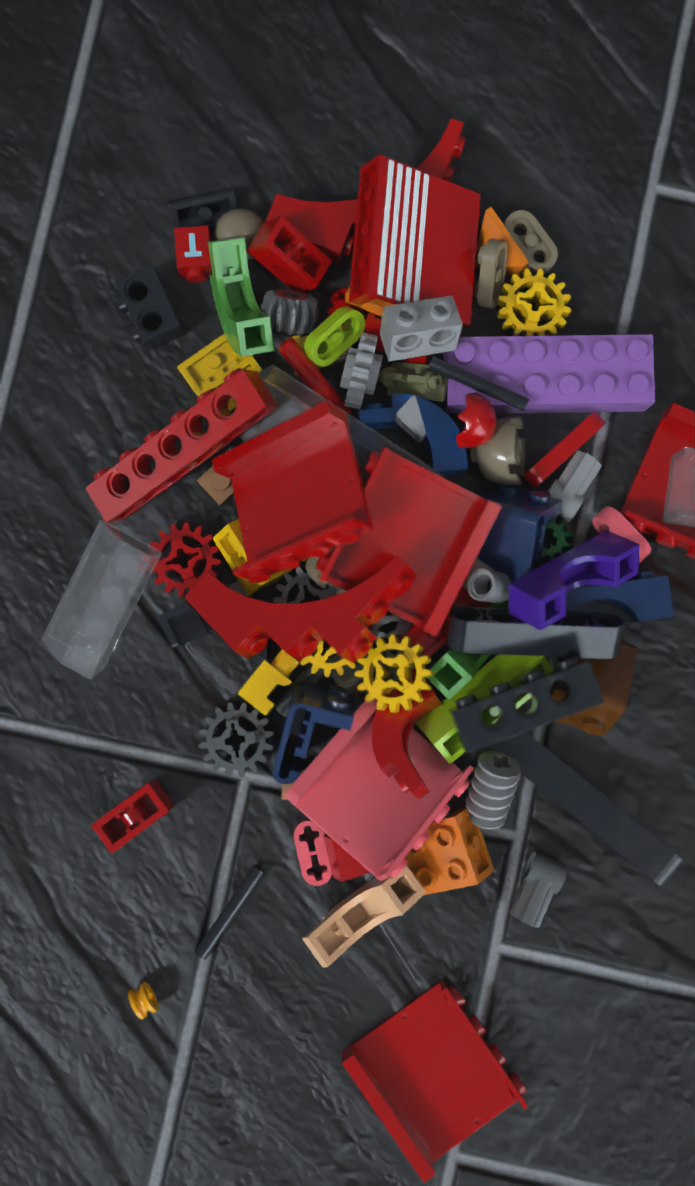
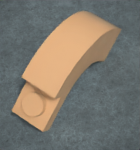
M406 865L395 879L390 875L380 882L375 877L358 888L322 917V921L307 933L302 940L323 968L329 967L361 936L381 922L403 915L426 892Z

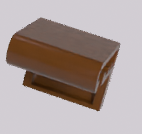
M621 640L619 653L615 658H577L578 662H590L605 703L556 720L555 722L566 723L582 729L587 734L603 737L622 716L627 706L638 646ZM560 657L559 662L572 657ZM557 680L550 689V695L554 700H560L566 693V687L561 680Z

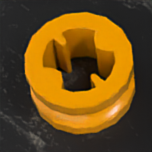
M147 982L141 983L138 990L132 988L128 991L130 1005L139 1019L146 1018L148 1011L155 1013L159 1010L155 993Z

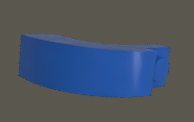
M391 394V407L385 408V404L382 403L366 405L365 410H359L358 413L359 431L401 428L395 422L396 413L413 395ZM415 396L426 430L423 442L429 454L430 471L440 477L465 474L468 469L466 448L461 449L458 447L456 435L460 433L458 427L450 416L436 404Z

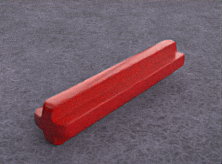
M289 337L278 347L280 354L321 403L324 401L330 402L345 411L347 418H349L352 414L350 407L345 406V401L315 364L310 361L294 338Z

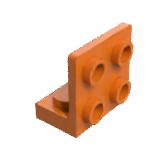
M466 806L443 818L438 824L433 821L426 829V832L430 835L417 851L411 848L406 855L410 871L426 892L424 895L478 885L495 871L481 829L469 819V811Z

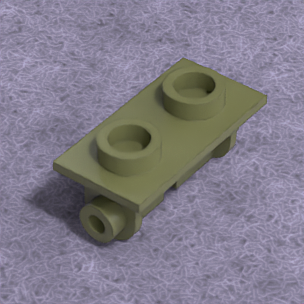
M392 362L391 367L387 366L379 371L378 381L383 386L388 387V396L401 393L415 395L426 400L445 402L448 378L429 370V365Z

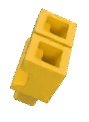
M282 649L271 664L264 660L237 694L267 716L276 706V703L269 699V697L279 685L287 687L293 684L288 678L300 663Z

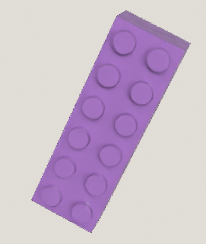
M653 334L459 337L456 350L443 352L444 361L529 398L525 410L521 411L448 378L444 402V412L447 414L462 413L467 408L465 395L468 393H478L488 399L495 410V414L578 413L594 411L644 412L655 403Z

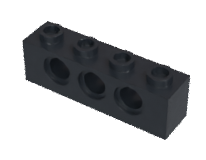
M572 657L556 663L558 670L544 674L543 669L523 675L524 682L514 686H510L509 681L488 688L490 694L476 699L475 694H470L455 700L456 707L448 710L463 750L468 753L605 703L590 662H578L577 657ZM557 680H561L566 687V693L560 700H554L550 695V687ZM527 692L532 698V706L527 712L520 713L516 708L515 702L520 694ZM495 705L499 711L498 720L491 725L484 724L481 719L482 710L486 706Z

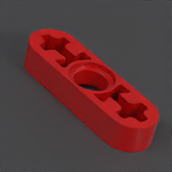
M594 411L534 465L523 478L535 489L600 430L606 422Z

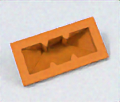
M488 208L485 211L479 233L475 269L481 268V265L478 263V254L481 246L487 244L491 238L506 241L508 244L505 275L512 276L516 274L520 277L527 268L529 261L493 208Z

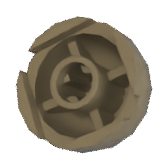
M521 417L498 418L493 437L486 444L471 448L472 463H478L479 470L486 480L501 485H522V481L518 476H524L526 454L525 438L521 439L518 437L517 429H524Z

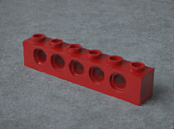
M242 368L233 370L224 377L225 383L216 390L210 389L198 396L196 399L198 403L189 410L183 409L170 418L171 424L163 430L160 428L145 436V443L139 448L129 449L119 456L120 462L115 466L106 467L94 475L95 481L85 487L105 522L123 521L276 410L279 406L259 373ZM232 397L236 401V409L233 414L228 410V402ZM205 417L209 423L206 434L202 431L201 427ZM178 437L182 442L180 453H178L175 446ZM152 457L154 458L156 463L154 472L151 470L150 460ZM126 476L130 481L129 490L125 486Z

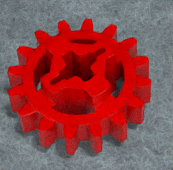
M187 522L184 523L183 529L180 531L175 524H171V533L168 535L160 530L158 534L162 539L161 542H150V545L156 549L155 554L146 555V559L153 561L155 564L147 569L148 573L159 575L154 583L157 586L167 583L165 592L171 594L175 588H178L179 597H184L188 589L191 590L207 572L218 578L219 575L213 571L214 566L222 565L221 560L214 558V555L220 552L218 546H210L213 542V536L209 534L203 538L204 529L198 526L192 532L191 525ZM185 538L197 540L203 547L191 548L188 546ZM171 544L172 549L168 557L163 558L166 548ZM183 552L188 556H194L188 561L187 568L176 564L177 561L182 559L181 553ZM207 561L203 573L198 577L197 570L199 566ZM176 571L181 573L184 583L172 580L166 573Z

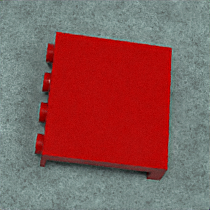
M381 447L378 453L375 451L371 452L363 469L368 472L363 482L373 530L360 535V539L353 543L339 544L330 548L328 554L320 556L315 565V569L320 570L317 577L322 582L327 581L348 591L375 575L398 555L417 576L413 579L411 588L404 595L397 596L387 607V611L436 636L502 506L391 452L386 447Z

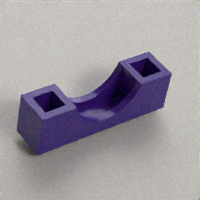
M606 530L509 583V614L541 631L566 616V593L570 590L586 585L616 587L637 575L639 570L640 544Z

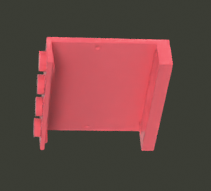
M378 700L372 703L364 701L354 713L351 730L341 728L288 789L284 797L381 882L390 875L395 879L408 864L404 857L411 848L417 851L430 835L426 832V829L433 821L438 824L449 812L451 807L447 805L448 801L453 795L459 797L471 783L467 777L474 768L469 765L464 770H461L453 762L449 764L431 743L412 728L408 739L409 756L430 792L420 799H417L410 791L405 794L394 778L395 774L388 777L380 769L374 755L372 725L377 710Z

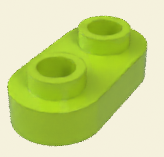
M348 306L337 309L308 335L304 344V353L311 362L318 366L330 365L361 337L365 329L364 316L361 312Z

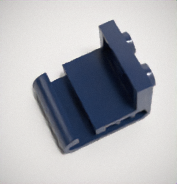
M499 484L494 489L480 495V497L502 506L477 558L495 571L506 574L512 582L531 572L533 560L538 561L542 558L546 523L561 514L563 500L551 498V494L545 491L527 492L519 490L518 485Z
M299 682L294 686L278 744L273 770L275 781L280 784H290L299 778L302 760L306 756L315 722L351 730L354 719V694L349 693L348 689L338 685H330L328 688L308 682ZM288 735H297L293 751L290 753L284 752Z

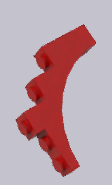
M452 118L440 142L416 169L451 182L455 168L450 167L454 157L460 158L467 138L462 137L464 123ZM276 194L265 222L283 216L330 258L333 263L341 265L344 255L350 256L354 247L358 199L318 202L304 201Z
M396 555L379 572L348 591L324 600L301 604H277L248 598L232 590L223 581L207 572L184 598L236 653L249 660L253 655L259 654L266 647L270 637L285 653L298 661L310 656L317 649L319 641L323 638L340 656L353 664L356 659H361L370 651L372 642L377 638L368 627L372 623L381 620L387 612V607L396 597L404 595L411 588L413 579L417 574Z

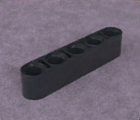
M457 607L452 609L450 613L447 645L450 649L461 653L612 659L619 653L624 620L611 613L566 611L565 617L540 631L509 614V608Z

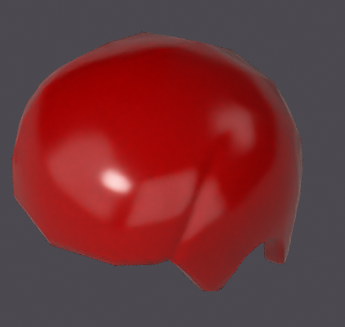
M468 393L465 395L467 408L458 415V419L466 423L464 431L456 435L458 447L461 449L486 444L493 437L496 430L497 418L490 401L478 393Z

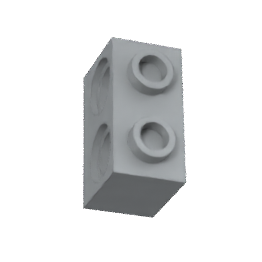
M453 296L384 306L380 336L388 361L456 350L462 321Z

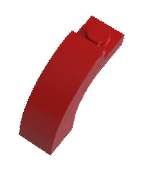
M416 668L412 670V681L414 683L416 680ZM432 688L431 690H421L420 694L424 698L422 703L414 699L411 700L412 710H405L401 704L398 713L390 712L389 704L384 711L377 709L372 725V746L380 769L388 777L395 774L394 778L405 794L410 791L417 799H420L430 791L410 759L408 739L416 722L442 705ZM393 689L390 693L385 694L389 698L404 695L398 689Z

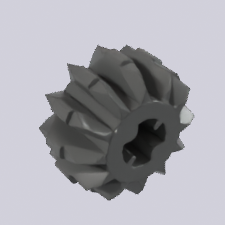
M290 289L270 290L266 292L263 303H261V311L270 316L271 330H276L278 333H288L289 335L310 333L313 331L318 319V300L308 293H301L300 291H292Z

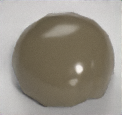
M233 209L224 213L218 219L213 237L214 240L242 236L245 238L247 250L264 222L256 212L248 209ZM246 251L247 260L254 259V257Z

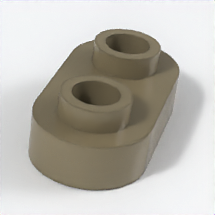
M519 210L511 213L507 217L504 226L529 261L526 269H529L533 274H536L539 268L543 269V274L549 272L558 257L556 245L530 212ZM521 228L525 234L518 236L515 234L514 229ZM536 254L543 256L544 262H536L533 256Z
M491 238L487 244H483L478 254V263L481 265L480 276L474 288V296L477 298L479 306L494 309L497 306L498 297L502 296L501 289L504 285L508 257V244L506 241Z

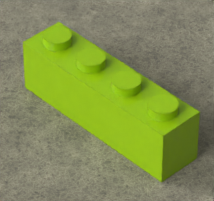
M498 654L478 670L474 677L450 700L444 698L441 701L442 705L420 718L416 724L446 761L451 764L465 752L448 710L456 707L455 700L470 694H475L476 699L489 695L488 688L509 681L510 686H514L524 682L522 676L540 669H543L544 674H547L554 670L544 656ZM527 692L517 697L515 702L517 709L531 698ZM495 705L486 706L482 710L481 719L484 724L491 725L498 720L499 711Z

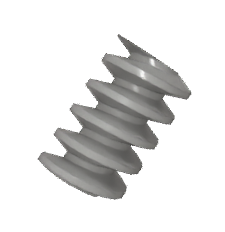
M486 751L481 753L478 758V765L475 768V775L471 781L472 785L468 791L469 795L465 801L466 808L469 811V819L480 828L491 830L504 825L517 789V783L521 777L519 763L502 752Z

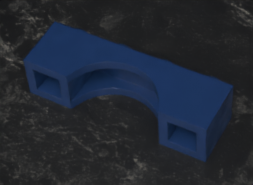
M656 571L638 573L635 575V580L625 581L616 587L586 585L566 593V611H580L588 603L602 600L611 602L621 608L631 623L674 617L668 575L656 577Z

